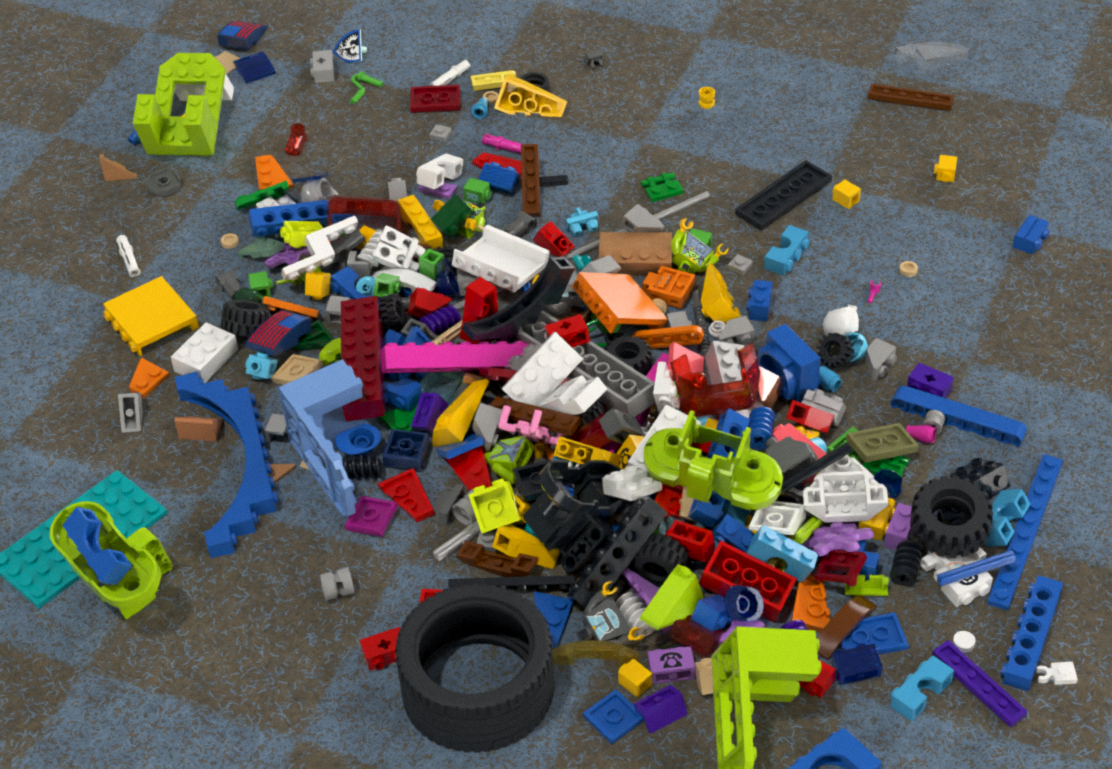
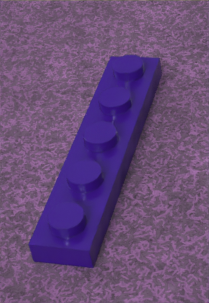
M949 640L932 651V656H935L954 669L953 676L1010 728L1027 716V710Z

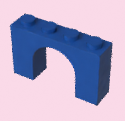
M843 727L838 732L831 733L822 744L815 745L806 756L799 757L788 769H817L823 765H837L844 769H881L882 762Z

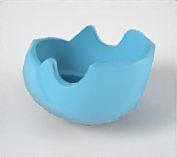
M860 333L847 334L846 337L850 339L849 342H852L854 345L851 347L854 349V352H851V355L854 357L848 360L850 362L860 361L866 356L867 341Z

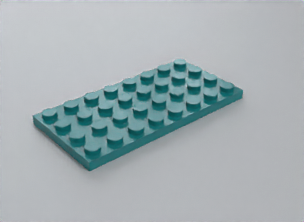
M118 470L66 506L68 507L83 501L100 504L110 513L114 520V525L126 539L140 528L145 527L148 529L168 514V510ZM63 509L0 553V576L38 609L80 579L68 562L56 550L50 539L51 524Z

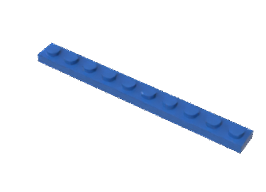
M1043 454L1027 496L1030 506L1023 518L1018 519L1015 532L1007 548V551L1011 550L1015 554V562L1000 567L987 602L988 605L1008 611L1063 459Z

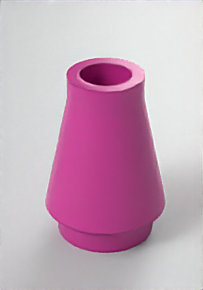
M908 425L906 431L915 440L925 444L934 443L936 428L932 427V425Z

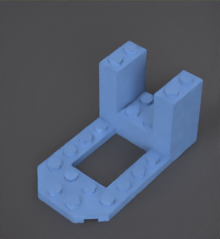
M342 359L278 388L288 440L341 515L350 516L356 513L355 504L357 501L353 494L355 488L352 481L348 479L342 465L341 455L338 452L335 453L338 450L335 442L339 433L362 424H368V421L361 419L346 422L342 406L363 397V383L359 377L356 378L350 365L347 366ZM321 457H322V459L324 460V462L326 463V468H324V467L322 466L323 464H322V461H321V459H320Z

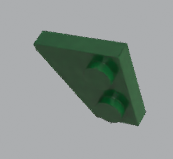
M317 320L311 323V332L298 337L299 344L293 348L295 350L324 348L334 338L321 321Z

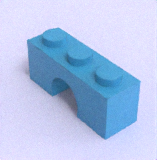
M788 225L781 235V248L772 246L766 254L764 269L783 276L787 271H791L794 261H798L803 249L806 250L809 246L808 231Z
M1022 489L1000 491L992 505L993 519L991 530L984 545L988 547L1007 546L1015 532L1009 521L1015 518H1023L1030 506V502Z
M762 525L752 537L747 554L765 563L771 557L784 559L787 562L784 572L797 578L801 583L813 571L818 557L817 553L765 525Z
M935 656L930 657L927 661L924 660L914 674L907 676L900 688L896 687L892 691L890 707L912 722L926 707L927 696L919 690L930 689L939 695L952 682L954 669Z

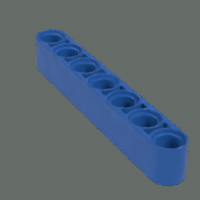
M907 386L898 387L891 400V406L894 409L899 408L913 415L914 413L921 415L920 417L925 418L928 411L938 410L945 415V425H953L967 432L972 431L986 438L991 437L1005 444L1016 445L1015 447L1021 445L1027 432L1026 425L1020 421Z

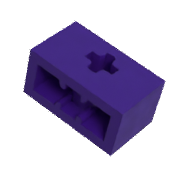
M918 363L908 376L907 387L946 398L952 390L954 377Z

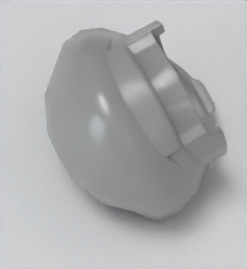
M325 178L306 180L301 189L303 203L340 198V195Z

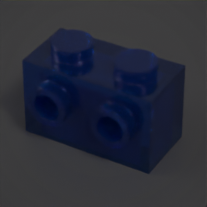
M866 643L860 644L856 648L848 650L842 648L832 653L831 665L836 669L835 676L838 685L881 676L883 665L875 643L869 645Z

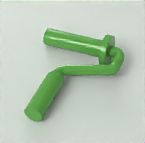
M364 71L353 75L351 82L360 90L350 99V103L356 104L364 95L365 88L358 82L364 81L380 88L384 85V82L365 75Z

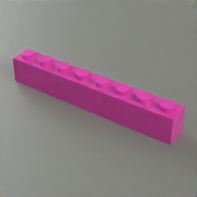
M486 341L479 342L478 344L461 342L460 345H453L452 342L434 345L433 342L423 343V345L405 343L402 346H397V343H388L380 350L381 372L480 371V367L505 369V366L509 364L508 360L515 355L519 356L522 354L523 348L529 344H525V341H517L514 344H507L506 341L496 342V344H489Z

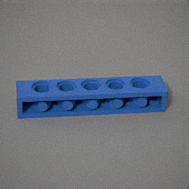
M354 197L249 209L248 220L252 236L262 237L280 234L284 221L319 222L323 228H326L352 216L358 218V211Z
M727 409L720 416L716 430L742 437V431L746 430L750 419L731 409ZM712 442L707 458L712 459L713 454L728 458L730 451L733 452V457H736L737 452L729 446ZM712 491L708 503L693 499L688 517L707 527H711L714 523H718L723 516V511L721 510L727 499H724L715 491Z
M1038 575L1036 583L1031 582L1028 592L1031 597L1030 599H1025L1023 610L1026 611L1025 615L1020 614L1017 624L1020 629L1019 631H1014L1012 642L1015 643L1014 647L1009 646L1006 659H1009V662H1004L1000 675L1004 676L1003 684L1029 692L1061 595L1063 582Z

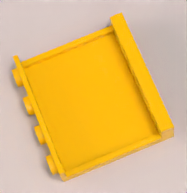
M162 276L103 303L105 319L111 321L116 332L120 331L122 340L124 342L128 341L131 351L137 352L139 356H142V347L183 327L189 326L192 331L199 328L197 316Z

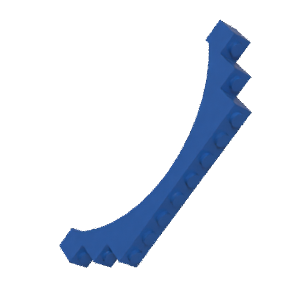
M197 372L177 376L175 381L181 402L188 401L200 405L223 418L236 431L245 446V473L238 494L222 518L210 530L204 531L211 558L235 553L236 537L256 532L257 516L277 511L275 503L279 502L276 490L272 491V488H275L273 476L269 477L268 475L272 471L270 463L265 461L269 459L267 449L262 448V446L266 445L263 434L259 435V432H262L260 420L256 421V418H259L257 407H253V405H256L254 393L250 394L248 387L230 391L228 386H224L223 379L204 383L203 378L199 379Z

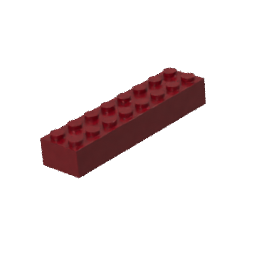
M378 296L341 301V360L343 359L347 366L350 365L356 378L359 377L363 383V397L342 406L346 422L385 416L384 373L381 372L380 350L383 348L382 318L380 315L382 313L379 311L381 307L379 306Z

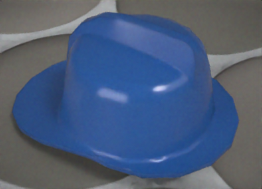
M362 424L339 433L335 443L337 448L343 453L365 456L370 454L379 444L381 434L375 426Z

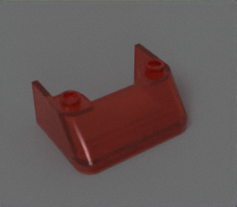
M331 195L327 199L326 227L332 225V214H356L393 217V229L401 231L400 206L392 198Z
M749 343L737 351L742 380L709 385L705 374L702 372L691 373L687 354H683L670 362L684 414L688 415L691 410L695 412V417L724 413L727 409L733 411L746 410L755 404L760 380V369L753 343Z

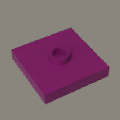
M360 496L355 505L356 513L349 516L344 527L348 531L383 537L398 508V504L393 501Z

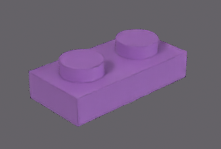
M444 182V185L436 189L420 185L418 189L419 192L450 200L457 191V186Z

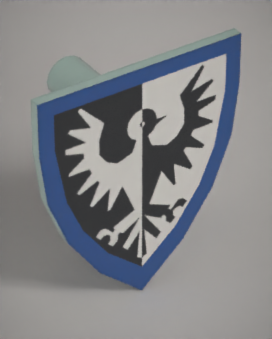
M361 29L344 35L336 44L333 53L345 62L355 63L362 61V53L367 52V48L361 46Z

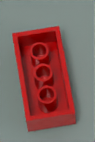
M720 541L703 571L699 585L775 623L797 578Z

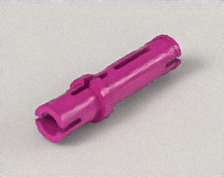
M484 134L482 144L496 147L498 150L503 149L521 154V143L506 140L501 136L496 137Z

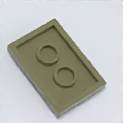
M900 423L847 433L846 436L847 442L865 463L918 452L919 448L916 441Z

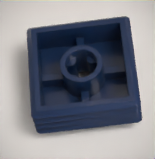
M392 429L382 455L383 465L421 470L430 445L429 434Z

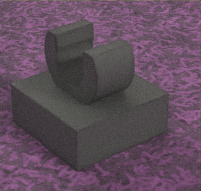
M602 49L586 53L584 62L586 65L590 64L591 69L595 68L594 63H598L602 67V57L604 55Z

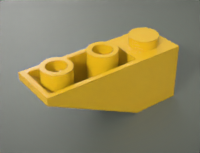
M560 436L553 455L582 465L590 460H605L618 466L621 455Z
M512 524L497 528L492 544L493 548L514 558H517L519 553L538 557L537 565L550 569L555 568L560 554L559 549L548 551L544 543H541L537 537Z

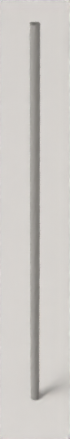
M705 191L652 216L660 220L707 199L710 195L708 191ZM623 228V229H621V230H619V231H617V232H628V231H627L625 228ZM600 239L563 257H566L569 261L572 260L574 255L580 256L599 247ZM496 285L497 293L505 290V288ZM465 300L452 306L459 311L464 308Z

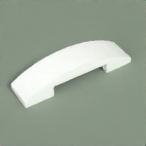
M401 268L382 269L375 272L372 276L376 278L382 273L400 276L399 282L401 287L411 288L412 293L417 287L425 288L432 292L437 285L434 280L425 275Z

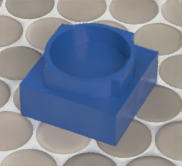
M787 324L767 332L766 346L759 349L758 364L760 367L780 377L784 389L779 398H785L787 401L792 399L802 403L808 389L812 391L818 389L821 358Z

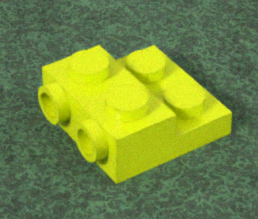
M284 221V226L280 229V235L284 237V243H288L293 248H302V246H306V235L321 230L323 227L319 222Z
M502 478L493 481V486L485 488L482 485L474 488V493L468 494L481 533L521 520L510 481L504 482Z

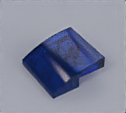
M263 51L233 61L237 72L241 74L246 84L276 74V70Z

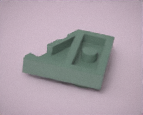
M262 236L257 238L254 243L237 252V255L240 259H244L247 255H251L252 258L271 257L283 250L284 246L280 241Z

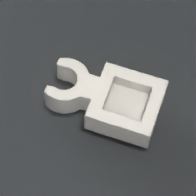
M1073 662L1051 663L1050 668L1046 666L1036 667V673L1045 674V676H1039V683H1047L1049 680H1054L1055 685L1077 683L1078 679Z

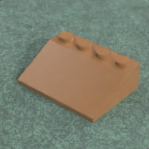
M600 232L599 259L610 255L622 268L616 274H629L630 276H647L649 272L658 274L661 266L672 268V232Z

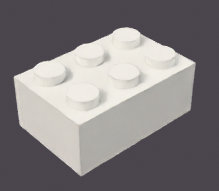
M205 323L171 356L174 372L181 375L197 372L199 379L203 378L204 383H206L238 351L236 336L209 323Z

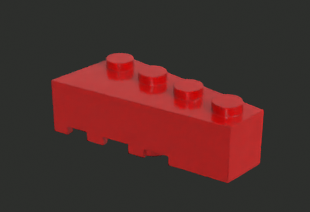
M482 277L471 282L466 288L460 339L472 344L485 341L491 344L495 341V339L472 341L462 330L464 323L477 321L498 312L497 289Z

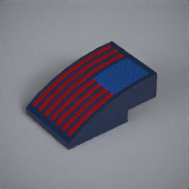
M232 21L217 34L219 45L249 50L252 45H256L268 26L244 21Z
M281 310L265 320L252 333L245 343V347L271 356L299 344L298 337L311 332L310 317Z

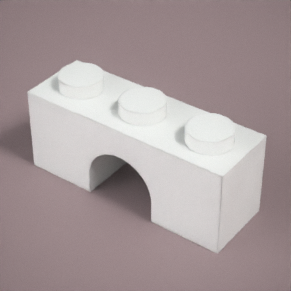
M444 154L418 167L416 173L417 184L436 189L444 185V177L452 180L462 174L463 159L450 154Z

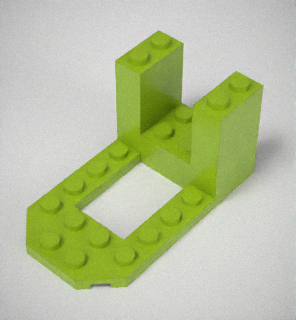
M211 53L175 54L159 67L155 95L137 94L133 126L147 154L214 155L226 70ZM175 84L206 85L204 95H188L185 117L170 116Z
M737 626L713 653L711 659L718 769H753L757 750L756 747H753L755 725L752 724L751 715H753L754 705L750 700L791 702L799 694L800 685L798 681L812 682L820 674L821 662L818 660L817 654L819 651V639L816 638V631ZM729 699H734L737 737L736 747L734 744H732L731 735H733L734 732V724L733 722H730V713L732 712V701Z

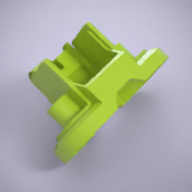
M690 410L683 429L671 427L659 430L645 444L644 465L648 474L656 481L668 486H687V497L708 503L712 491H715L724 499L730 500L733 506L757 510L771 505L780 495L783 481L781 468L769 455L749 449L751 428L749 427L742 431V437H738L705 426L696 425L695 412ZM712 441L733 448L737 454L736 457H733V452L730 451L728 458L713 454L712 459L701 456L702 450L691 447L692 442L705 443Z
M83 501L66 507L54 518L50 527L51 542L60 555L68 562L72 570L103 602L118 607L126 620L156 598L155 593L159 591L158 586L162 574L167 571L170 572L173 566L161 542L147 528L138 529L126 539L114 525V520L110 513L95 502ZM76 507L91 509L102 523L99 530L101 549L103 551L106 549L122 551L131 563L132 569L126 573L118 585L112 584L109 586L104 584L100 588L97 585L100 583L97 574L87 564L83 554L77 550L73 540L67 536V532L62 525Z

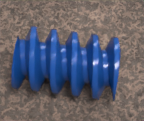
M757 407L749 414L748 427L751 428L750 447L755 450L767 449L766 441L772 437L775 414L768 407Z

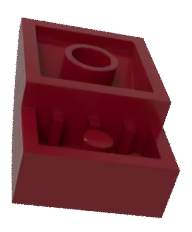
M603 405L605 411L599 417L595 418L592 422H588L587 425L584 424L583 427L577 428L575 433L569 436L570 439L596 448L611 442L612 440L608 439L599 422L605 413L608 412L606 406Z

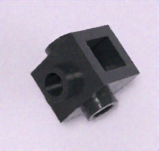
M943 508L937 510V520L946 525L959 526L970 520L964 512L958 509Z

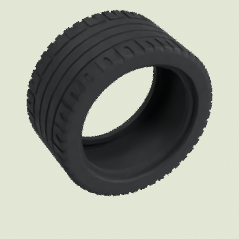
M473 583L471 585L463 584L459 587L453 586L451 589L447 588L442 592L435 593L434 596H430L425 599L426 601L418 604V607H415L411 611L412 613L406 617V621L403 622L402 628H400L395 648L403 706L410 722L414 724L417 731H420L424 737H428V740L436 742L439 746L443 745L447 749L452 748L454 751L460 752L461 750L470 753V751L480 753V751L490 752L493 749L494 751L499 750L501 747L510 746L511 743H517L519 739H523L528 733L533 732L534 728L538 727L541 720L545 718L546 712L548 713L554 695L551 633L541 611L530 600L523 598V595L519 593L516 594L513 590L482 583L481 585ZM472 642H490L502 645L514 651L525 662L522 670L510 682L495 690L477 694H465L447 690L436 684L426 675L434 661L443 653L456 646Z

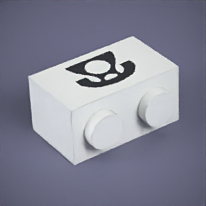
M986 571L941 586V591L956 607L962 604L968 605L977 596H985L990 592L993 578Z

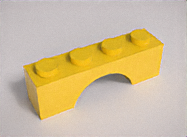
M414 194L399 199V215L406 225L411 224L419 242L431 245L432 250L434 248L437 249V247L443 248L441 233Z

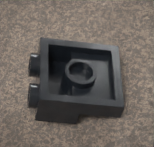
M551 459L512 469L513 481L518 493H521L524 502L538 499L543 493L539 474Z

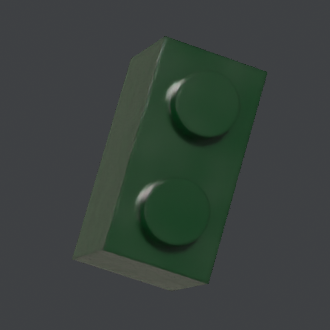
M454 194L431 220L451 238L466 223V219L471 218L475 213L464 201Z

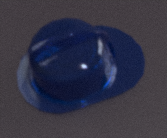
M444 258V270L435 279L436 289L438 293L446 297L457 296L459 299H462L449 260Z
M734 585L727 590L724 602L727 614L731 618L747 622L760 618L763 613L764 602L761 594L755 588Z

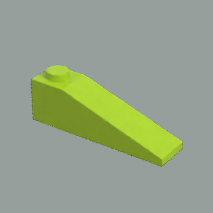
M678 564L639 619L656 630H660L672 625L676 620L680 619L682 621L688 615H693L698 601L704 599L697 576L689 568Z

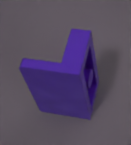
M421 393L411 428L414 431H428L433 436L437 419L448 408V403L438 393Z
M672 685L634 703L635 711L644 718L647 731L650 734L687 715L683 695Z

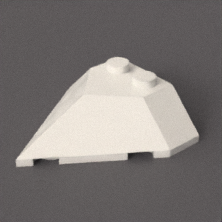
M848 455L821 470L814 478V482L810 487L807 486L803 491L804 509L825 523L868 521L888 506L887 488L882 483L879 484L875 481L874 476L854 457L850 458Z

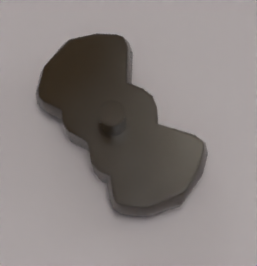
M652 405L645 426L648 431L657 419L659 413L657 405Z

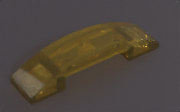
M578 641L552 649L553 665H574V658L617 660V667L629 663L633 658L639 662V653L635 650L606 641Z

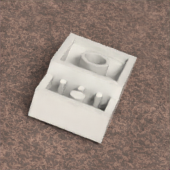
M583 375L560 384L538 407L570 415L584 413L607 388L599 377L586 381Z
M774 501L765 508L757 509L749 525V530L758 531L762 525H765L780 534L795 535L806 519L804 504Z

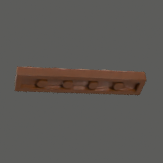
M871 84L868 99L951 111L954 95Z
M521 144L523 211L532 217H540L538 144Z
M498 396L489 405L498 409H503L504 405L509 406L511 410L508 420L515 422L521 420L530 423V425L534 411L540 410L542 411L539 426L572 436L581 424V419L578 416Z

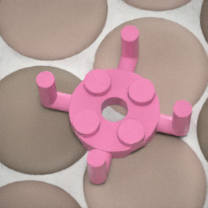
M503 406L498 423L499 429L508 431L511 434L518 432V436H526L532 442L539 443V440L542 439L544 444L549 443L552 445H557L559 436L565 437V434L557 433V437H553L548 433V428L539 426L542 411L540 410L534 411L531 425L521 420H518L517 424H509L507 421L511 407Z

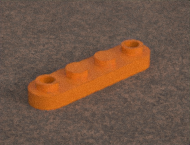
M689 325L635 331L632 335L633 337H640V340L644 339L646 344L650 345V349L669 347L674 342L681 346L699 344L703 340L704 331L699 326Z

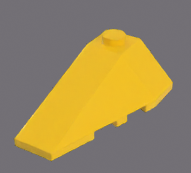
M508 74L504 79L494 109L514 115L515 112L525 113V115L538 113L541 116L562 117L567 101Z
M711 262L707 265L701 296L702 313L713 321H722L724 323H727L728 320L742 317L737 307L733 308L734 299L728 292V287L722 275Z
M488 379L472 382L440 415L433 430L432 446L440 447L463 441L489 383Z

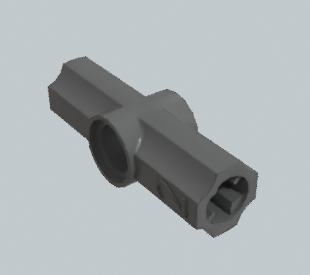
M357 227L355 231L347 234L342 239L337 238L330 242L335 252V257L331 264L319 266L323 272L337 261L347 260L349 251L366 240Z

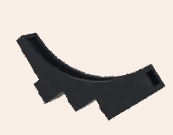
M551 257L537 280L517 300L491 316L464 323L462 330L472 341L495 339L497 342H514L521 325L536 323L544 305L559 304L575 267L566 257Z

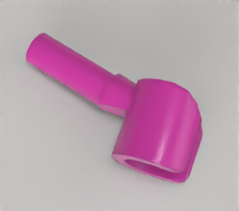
M874 280L870 282L868 303H872L875 294L880 292L881 282L879 285H874Z

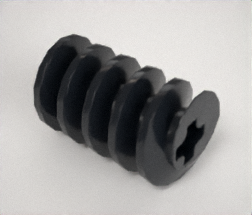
M367 454L366 460L363 459L362 455H359L358 460L355 459L354 455H351L350 461L347 460L346 455L343 456L342 465L348 479L351 480L353 474L356 480H359L361 474L363 479H367L369 474L372 479H375L376 474L381 479L382 466L378 454H375L374 460L371 459L370 454Z
M905 540L897 545L890 572V578L894 584L907 587L915 584L923 553V547L918 542Z

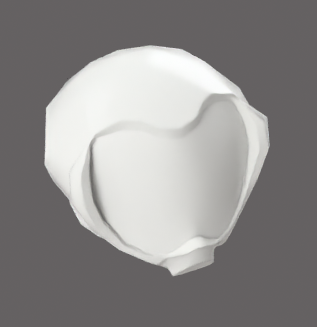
M848 305V307L829 311L823 321L824 335L828 336V333H838L846 336L849 333L858 331L857 307Z

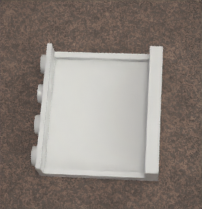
M487 225L484 227L483 237L462 252L454 249L452 266L477 277H482L486 281L515 293L545 268L550 251Z

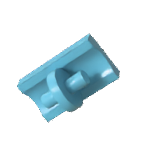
M577 207L574 209L575 213L570 214V218L566 219L567 225L565 229L570 231L573 237L582 235L581 227L584 226L587 227L588 232L598 230L597 211L588 213L587 210L581 211Z

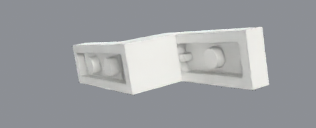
M356 216L306 235L305 244L311 257L282 268L281 275L284 281L288 279L294 280L304 272H313L316 270V267L331 264L334 260L335 252L328 240L333 241L343 233L350 234L355 231L358 224Z

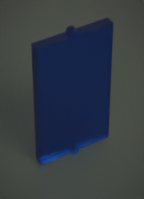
M326 172L304 175L292 180L293 183L325 178L329 174Z

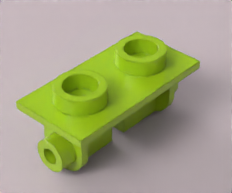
M883 574L869 575V581H866L865 575H858L857 584L854 587L845 584V595L888 596L887 585L889 579L884 577Z

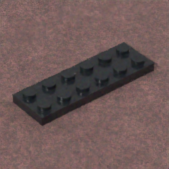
M805 160L737 207L735 214L756 228L763 230L831 182L832 175Z

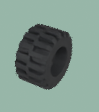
M249 300L225 302L223 304L221 328L234 335L250 337L269 318L270 310L261 303Z
M622 335L620 338H613V341H609L605 345V351L644 376L651 370V349L644 339L640 340V337H633V335Z
M652 533L632 559V567L639 576L653 585L661 587L678 564L687 567L690 558L688 557V552L685 551V547L680 545L677 540L663 534L657 535Z

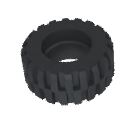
M943 476L940 477V480L934 478L929 481V485L927 483L922 485L920 491H917L914 496L910 518L912 534L915 538H918L917 542L922 547L926 546V550L931 553H938L937 556L944 557V555H948L950 558H956L957 555H961V557L968 556L969 552L975 553L978 551L979 546H983L986 543L987 537H989L993 519L992 502L988 500L989 496L985 491L981 492V487L978 484H971V480L966 478L962 480L958 476H953V478ZM943 508H954L964 512L970 521L959 526H950L939 522L933 516V513Z

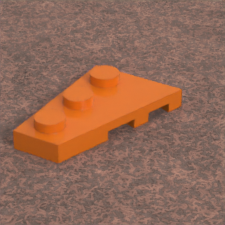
M812 573L808 575L803 583L798 581L791 622L803 620L808 630L821 633L830 621V611L825 600L823 583L815 582L814 574Z

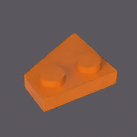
M141 358L129 385V390L132 393L141 392V397L144 399L169 377V372Z

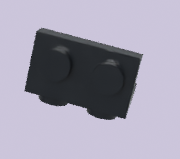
M980 457L972 459L965 466L956 468L955 472L950 474L951 478L958 476L962 480L965 478L971 480L973 485L975 483L981 487V492L985 491L989 498L1001 490L1010 487L1005 465Z

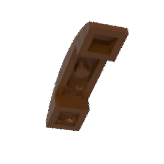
M469 541L464 542L456 555L459 560L470 566L504 577L528 576L539 561L538 557L519 553L517 558L485 551L484 545Z
M861 595L854 597L846 603L818 635V655L829 660L841 647V642L864 618H867L877 608V605Z

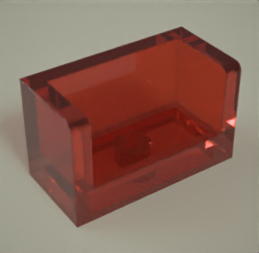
M688 615L682 621L680 619L676 620L669 637L688 647L691 646L692 649L706 656L715 651L719 644V637L723 633L722 630L710 631L692 620V615Z

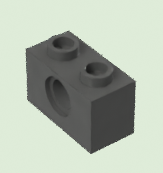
M614 408L606 412L599 420L608 439L622 445L629 435L645 436L635 417Z

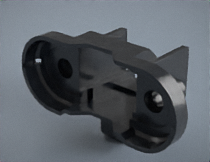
M551 460L540 471L539 478L543 493L526 511L523 518L541 543H544L548 551L552 549H559L563 554L561 565L566 572H579L586 565L591 564L595 559V553L599 548L606 545L608 542L607 538L613 531L607 521L614 513H629L633 509L632 505L636 500L630 501L606 495L603 492L602 478L610 475L612 472L622 470L611 462L590 460L579 467H568L567 460ZM564 485H574L573 497Z

